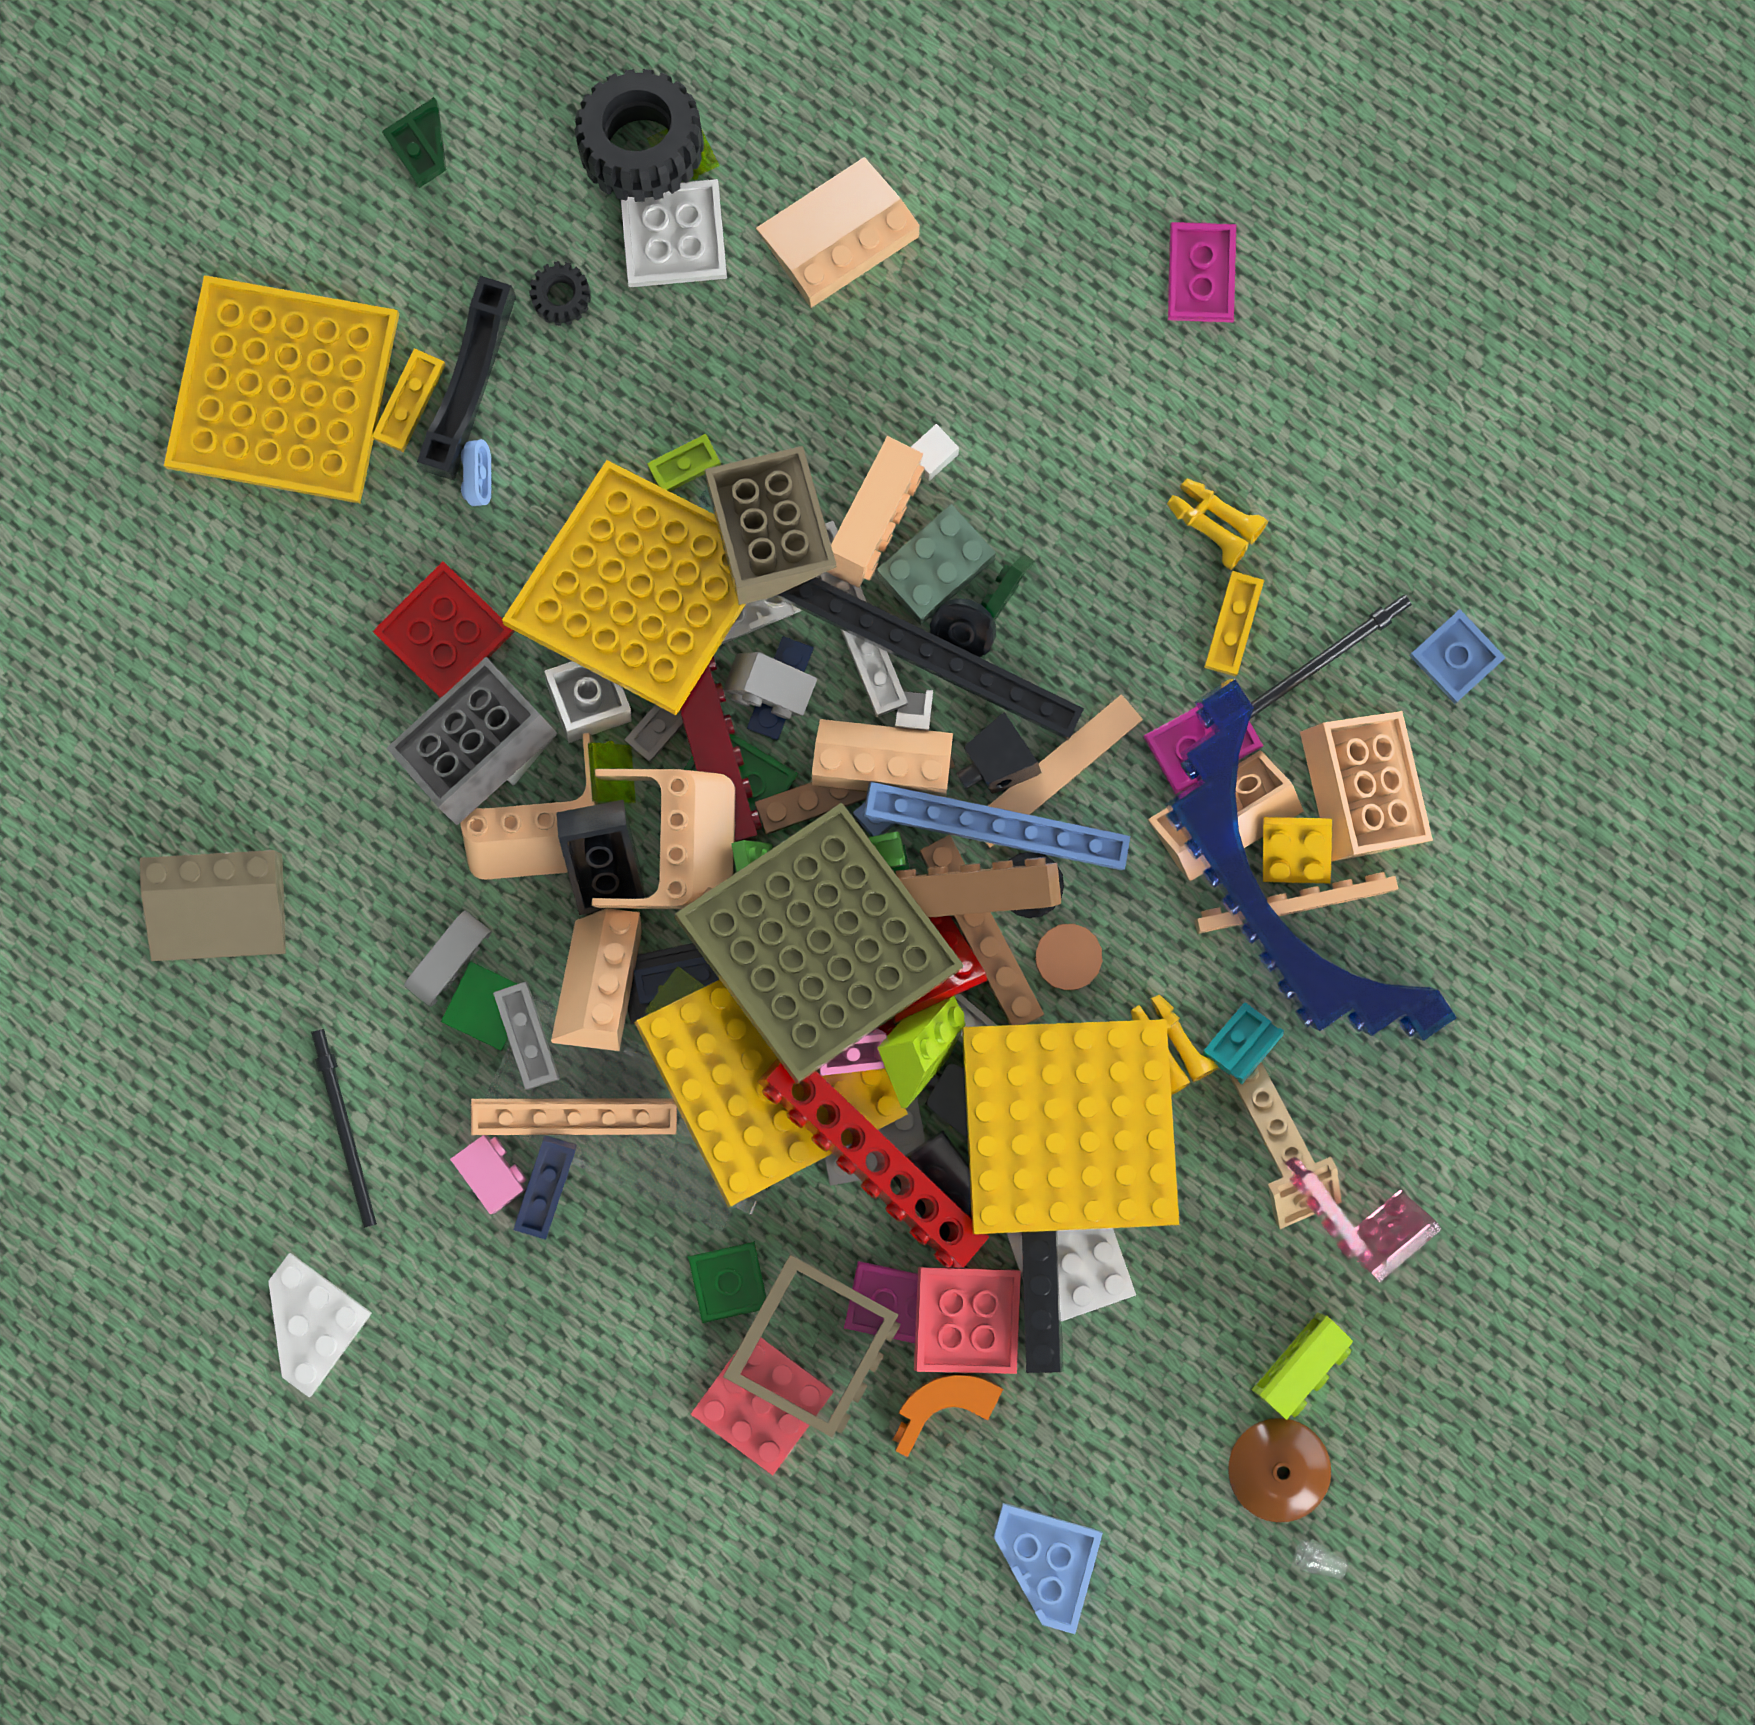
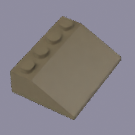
M803 446L705 469L707 488L739 605L774 597L836 568V561Z
M266 850L140 858L141 897L151 961L286 954L282 854L278 851Z

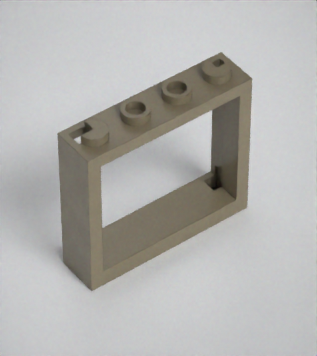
M789 1255L723 1377L830 1437H833L836 1431L842 1434L851 1415L846 1413L852 1400L856 1403L860 1401L868 1386L863 1383L867 1372L870 1370L875 1373L884 1356L883 1353L879 1352L885 1339L890 1342L893 1340L901 1325L896 1322L898 1314L796 1257ZM797 1271L884 1318L828 1422L741 1374Z

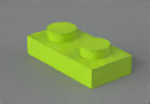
M704 434L650 461L647 465L657 485L670 492L704 475L705 469L720 466L721 462L707 435Z

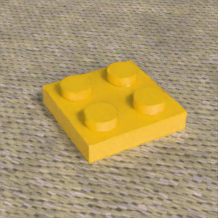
M1264 817L1263 882L1331 884L1332 819Z

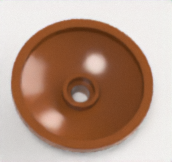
M1272 1418L1252 1425L1238 1438L1230 1454L1228 1474L1230 1485L1236 1498L1250 1513L1271 1522H1290L1308 1515L1321 1503L1330 1484L1331 1463L1323 1442L1310 1428L1294 1420ZM1286 1466L1289 1471L1287 1477L1283 1479L1278 1478V1468Z

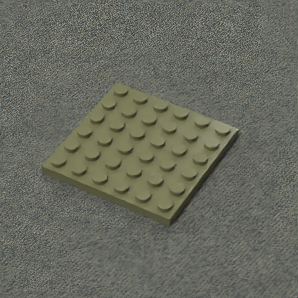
M842 803L675 913L674 916L796 1084L956 974L964 966Z

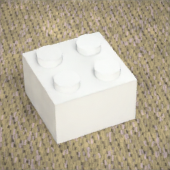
M573 661L544 671L546 685L568 743L582 739L584 733L594 735L631 722V708L623 687Z

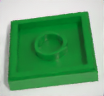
M470 961L441 1022L503 1051L508 1041V1036L493 993L517 985V983Z
M755 1241L688 1256L702 1323L760 1310L767 1296Z

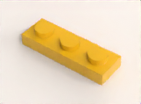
M414 348L372 434L374 440L404 453L446 366L444 361Z
M1235 571L1231 572L1204 668L1235 677L1238 675L1263 587V579Z

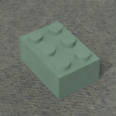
M950 504L876 569V576L912 617L922 625L935 613L937 608L945 601H949L995 561L996 552L957 509Z

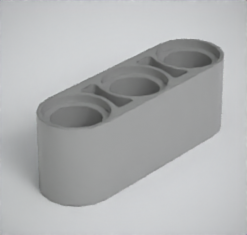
M463 911L411 973L404 987L426 1005L432 1007L438 1001L436 997L442 990L446 991L459 975L457 971L463 964L467 965L480 949L478 945L484 938L488 939L492 931L469 912Z

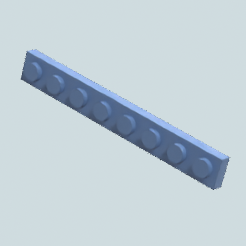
M870 782L868 785L863 817L1117 870L1125 869L1130 836L875 782Z

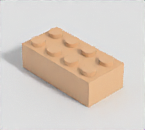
M889 436L886 437L831 544L836 568L827 571V573L860 588L864 579L871 580L878 566L877 562L881 552L884 553L886 551L896 524L899 525L905 514L910 496H914L921 482V476L925 467L920 465L923 453Z

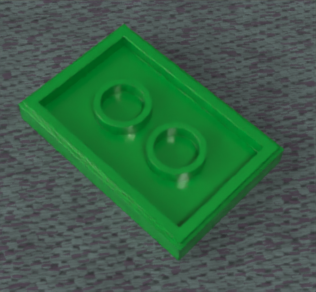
M729 735L732 747L739 746L744 765L738 768L741 779L748 778L753 797L747 799L751 811L757 810L755 802L790 789L798 776L797 772L736 735ZM691 756L683 770L697 771L693 756Z

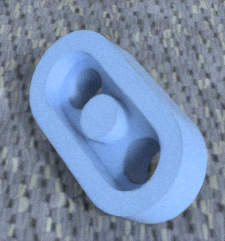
M482 439L468 441L461 451V461L463 464L461 493L471 506L487 505L491 499L490 449L488 444Z

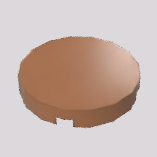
M1060 924L1048 930L1040 939L1036 950V967L1041 977L1052 987L1061 990H1078L1090 984L1098 975L1103 962L1102 948L1096 936L1087 928L1076 924Z

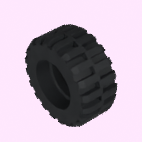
M634 69L625 70L623 75L617 76L616 73L606 77L607 82L604 84L598 82L591 88L592 95L586 94L580 103L581 109L576 112V128L574 129L580 159L590 180L595 184H599L600 190L606 194H611L613 191L616 198L627 201L628 197H632L635 202H645V198L648 197L658 200L664 198L663 193L670 191L673 194L681 189L680 183L682 181L687 183L694 176L693 169L699 167L702 160L701 152H703L704 148L699 110H697L696 101L693 96L687 93L686 87L679 81L673 83L672 77L667 74L660 73L658 76L654 74V70L643 69V73H635ZM634 121H654L669 130L666 137L659 144L643 151L624 150L610 142L613 135L621 127Z

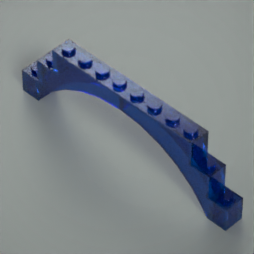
M1235 679L1226 680L1194 703L1199 709L1196 711L1198 719L1206 729L1211 727L1213 731L1179 753L1184 760L1181 763L1184 772L1191 780L1196 778L1198 782L1164 804L1169 811L1166 814V818L1176 831L1181 829L1188 839L1184 843L1185 847L1195 860L1200 858L1207 868L1203 871V874L1214 888L1219 886L1225 895L1221 899L1224 906L1232 916L1238 915L1244 924L1240 927L1243 935L1251 944L1256 942L1262 951L1258 955L1261 962L1269 972L1275 971L1281 980L1277 983L1280 991L1288 1000L1293 998L1299 1007L1295 1012L1306 1028L1311 1025L1312 1028L1321 1031L1347 1012H1350L1347 1018L1353 1028L1358 1033L1363 1031L1373 1036L1401 1016L1398 1022L1403 1031L1409 1037L1414 1035L1415 1038L1424 1041L1455 1020L1457 1017L1439 990L1431 987L1384 984L1353 975L1319 956L1297 938L1268 904L1250 870L1238 825L1235 792L1239 753L1254 707Z

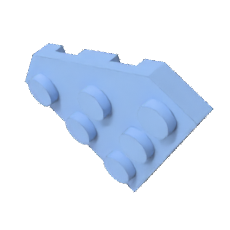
M1003 1503L994 1533L996 1543L1041 1624L1075 1634L1103 1534L1102 1531Z

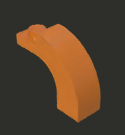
M964 1373L947 1374L925 1382L908 1396L899 1409V1414L910 1420L908 1424L901 1421L892 1439L898 1443L895 1451L908 1457L925 1422L939 1410L950 1407L963 1408L988 1420L1003 1388L985 1378Z

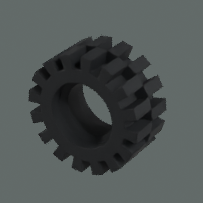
M560 261L554 262L553 267H549L548 264L544 265V271L540 272L538 270L535 273L536 279H532L530 283L532 288L529 290L530 298L537 314L540 317L542 316L546 322H554L558 326L565 322L567 325H570L574 319L580 320L582 318L581 314L587 312L588 302L590 303L591 301L590 288L585 275H582L579 268H572L571 263L565 262L564 266L560 264ZM557 283L568 284L573 289L572 299L565 305H555L548 299L550 288Z

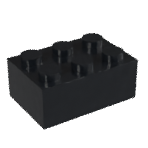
M624 800L556 813L558 838L579 915L606 909L592 906V898H645L642 872Z

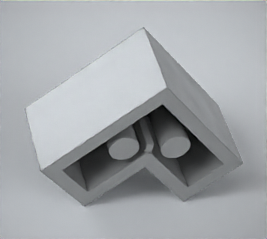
M759 652L739 653L735 657L723 691L731 694V700L740 705L750 707V704L760 707L761 703L773 707L771 713L785 719H790L791 716L804 715L817 678Z

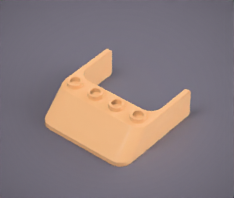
M590 733L583 734L586 788L581 797L567 802L485 809L476 808L460 823L469 870L475 877L489 880L568 873L558 838L556 813L598 805L593 738Z
M595 769V776L600 780L657 781L661 788L660 880L657 891L649 898L644 899L592 898V906L597 908L683 909L701 897L708 887L713 889L734 875V856L731 843L734 842L735 787L730 778L718 773L681 769Z

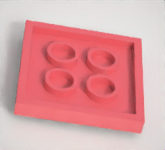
M918 1267L914 1370L917 1372L1017 1374L1021 1270Z
M760 1337L741 1372L743 1376L817 1416L834 1392L762 1337ZM732 1357L691 1415L773 1476L809 1425L724 1378L723 1376L733 1359Z

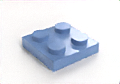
M1460 609L1409 655L1454 704L1506 658Z

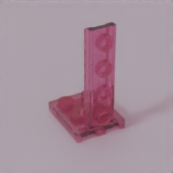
M1293 1157L1285 1163L1293 1174L1289 1179L1290 1182L1302 1195L1306 1193L1309 1196L1305 1202L1318 1217L1322 1215L1325 1218L1321 1222L1325 1230L1333 1238L1338 1236L1340 1239L1336 1243L1337 1247L1349 1260L1354 1257L1379 1283L1442 1230L1434 1218L1401 1190L1389 1198L1354 1229L1313 1171L1307 1170L1302 1161L1297 1157Z

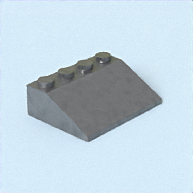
M485 657L386 749L436 806L458 825L557 735V732L491 661Z

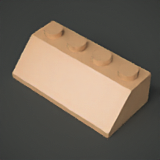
M820 719L814 750L812 785L867 791L869 783L875 782L946 797L953 733Z
M1260 750L1149 818L1148 821L1177 867L1189 881H1192L1262 838L1264 817L1294 818L1303 812V808L1293 784Z
M606 908L575 921L551 1038L552 1043L614 1051L620 1050L642 934L640 912Z

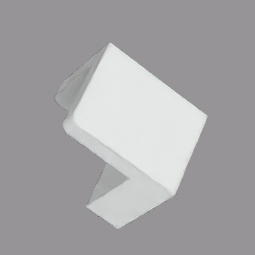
M937 424L911 446V448L923 453L920 465L925 467V477L929 481L957 457L959 453V447Z
M926 690V694L904 692L908 705L898 709L895 727L929 731L933 690Z

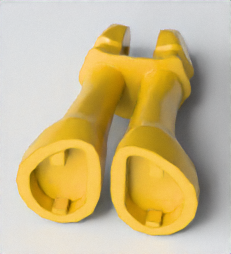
M1188 478L1185 479L1180 488L1191 498L1199 502V504L1194 509L1181 498L1172 495L1167 502L1168 507L1177 519H1182L1187 526H1192L1212 539L1222 549L1223 565L1232 570L1246 553L1248 545H1252L1268 524V520L1260 515H1246L1223 502L1214 495V491L1205 489L1204 484ZM1207 510L1238 531L1241 537L1231 533L1206 516Z
M1161 995L1150 998L1156 1014L1161 1019L1167 1020V1035L1179 1052L1191 1080L1196 1082L1219 1068L1216 1063L1209 1057L1202 1056L1185 1034L1179 1022L1180 1017L1173 1012L1174 1007ZM1140 1005L1131 1010L1132 1021L1149 1020ZM1168 1049L1172 1096L1186 1088L1191 1082Z

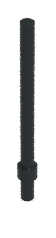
M1402 595L1384 609L1382 607L1378 608L1369 615L1370 619L1242 708L1249 720L1377 629L1381 631L1392 623L1391 619L1412 605L1406 595Z
M316 1030L311 1032L318 1057L315 1059L317 1070L322 1072L361 1220L363 1227L366 1228L376 1225L377 1222L335 1068L338 1067L335 1054L330 1052L325 1030Z

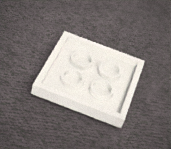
M718 179L681 182V189L673 194L670 191L663 193L664 198L654 200L653 197L645 198V202H635L632 197H628L627 201L621 200L629 287L727 279Z
M1113 1228L1058 1231L1061 1321L1136 1296ZM1022 1232L1006 1233L1023 1279Z

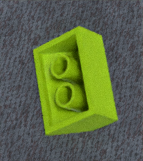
M955 995L902 1019L877 1047L901 1108H907L949 1059L962 1033V1028L966 1025L964 1012L959 1007Z
M1317 1312L1253 1387L1252 1391L1286 1420L1290 1415L1295 1418L1307 1405V1401L1304 1399L1312 1389L1317 1392L1328 1381L1330 1376L1327 1372L1335 1363L1338 1366L1341 1365L1350 1355L1352 1350L1349 1346L1353 1340L1327 1315Z

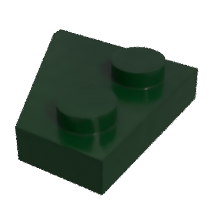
M434 97L382 131L384 137L419 188L447 170L439 105Z
M1023 554L1011 567L1005 564L995 580L1000 584L995 593L988 592L981 602V605L991 613L994 622L1018 588V584L1026 571L1035 562L1026 554Z

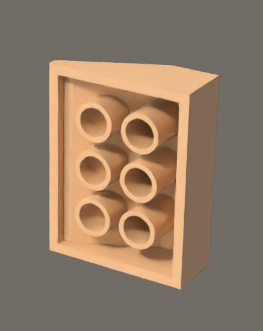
M863 157L758 226L756 230L809 307L812 308L919 237L920 225L902 199L868 160Z
M1402 711L1325 722L1300 732L1319 817L1332 819L1331 862L1433 841Z

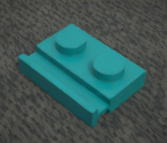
M1244 1002L1203 1050V1056L1209 1057L1221 1070L1228 1075L1234 1076L1240 1084H1243L1281 1039L1284 1030L1274 1026L1272 1021Z

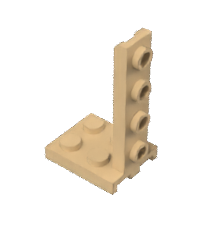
M1260 1062L1243 1084H1240L1234 1076L1229 1075L1282 1177L1268 1184L1273 1215L1279 1229L1341 1203L1338 1171L1332 1157L1317 1163L1314 1162L1262 1062Z

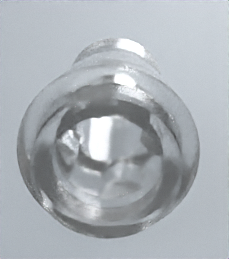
M1303 1539L1299 1543L1294 1555V1565L1300 1567V1571L1304 1573L1334 1577L1341 1580L1348 1568L1347 1560L1340 1558L1314 1539L1310 1541Z

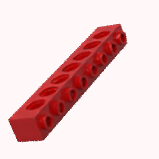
M778 1058L759 1078L757 1082L763 1087L761 1091L763 1095L776 1105L780 1103L788 1111L786 1116L792 1123L799 1128L804 1126L813 1134L811 1140L823 1151L827 1152L830 1150L838 1158L836 1164L849 1175L854 1173L862 1181L860 1186L868 1195L875 1199L879 1197L887 1205L885 1210L891 1217L899 1222L903 1220L912 1228L909 1233L914 1239L923 1245L927 1243L936 1251L934 1257L947 1268L951 1266L954 1268H964L987 1241L989 1236L987 1234H973L972 1219L817 1071L799 1082L804 1090L800 1101L792 1096L791 1088L795 1081ZM820 1106L825 1107L828 1112V1119L825 1124H821L816 1117L817 1109ZM845 1129L849 1130L853 1137L852 1144L848 1148L841 1141V1134ZM869 1153H873L877 1159V1166L873 1171L869 1170L866 1166V1157ZM894 1176H897L901 1181V1190L898 1194H894L890 1187ZM919 1199L926 1206L925 1214L921 1218L915 1212V1204ZM944 1222L950 1229V1235L945 1241L939 1234V1229Z

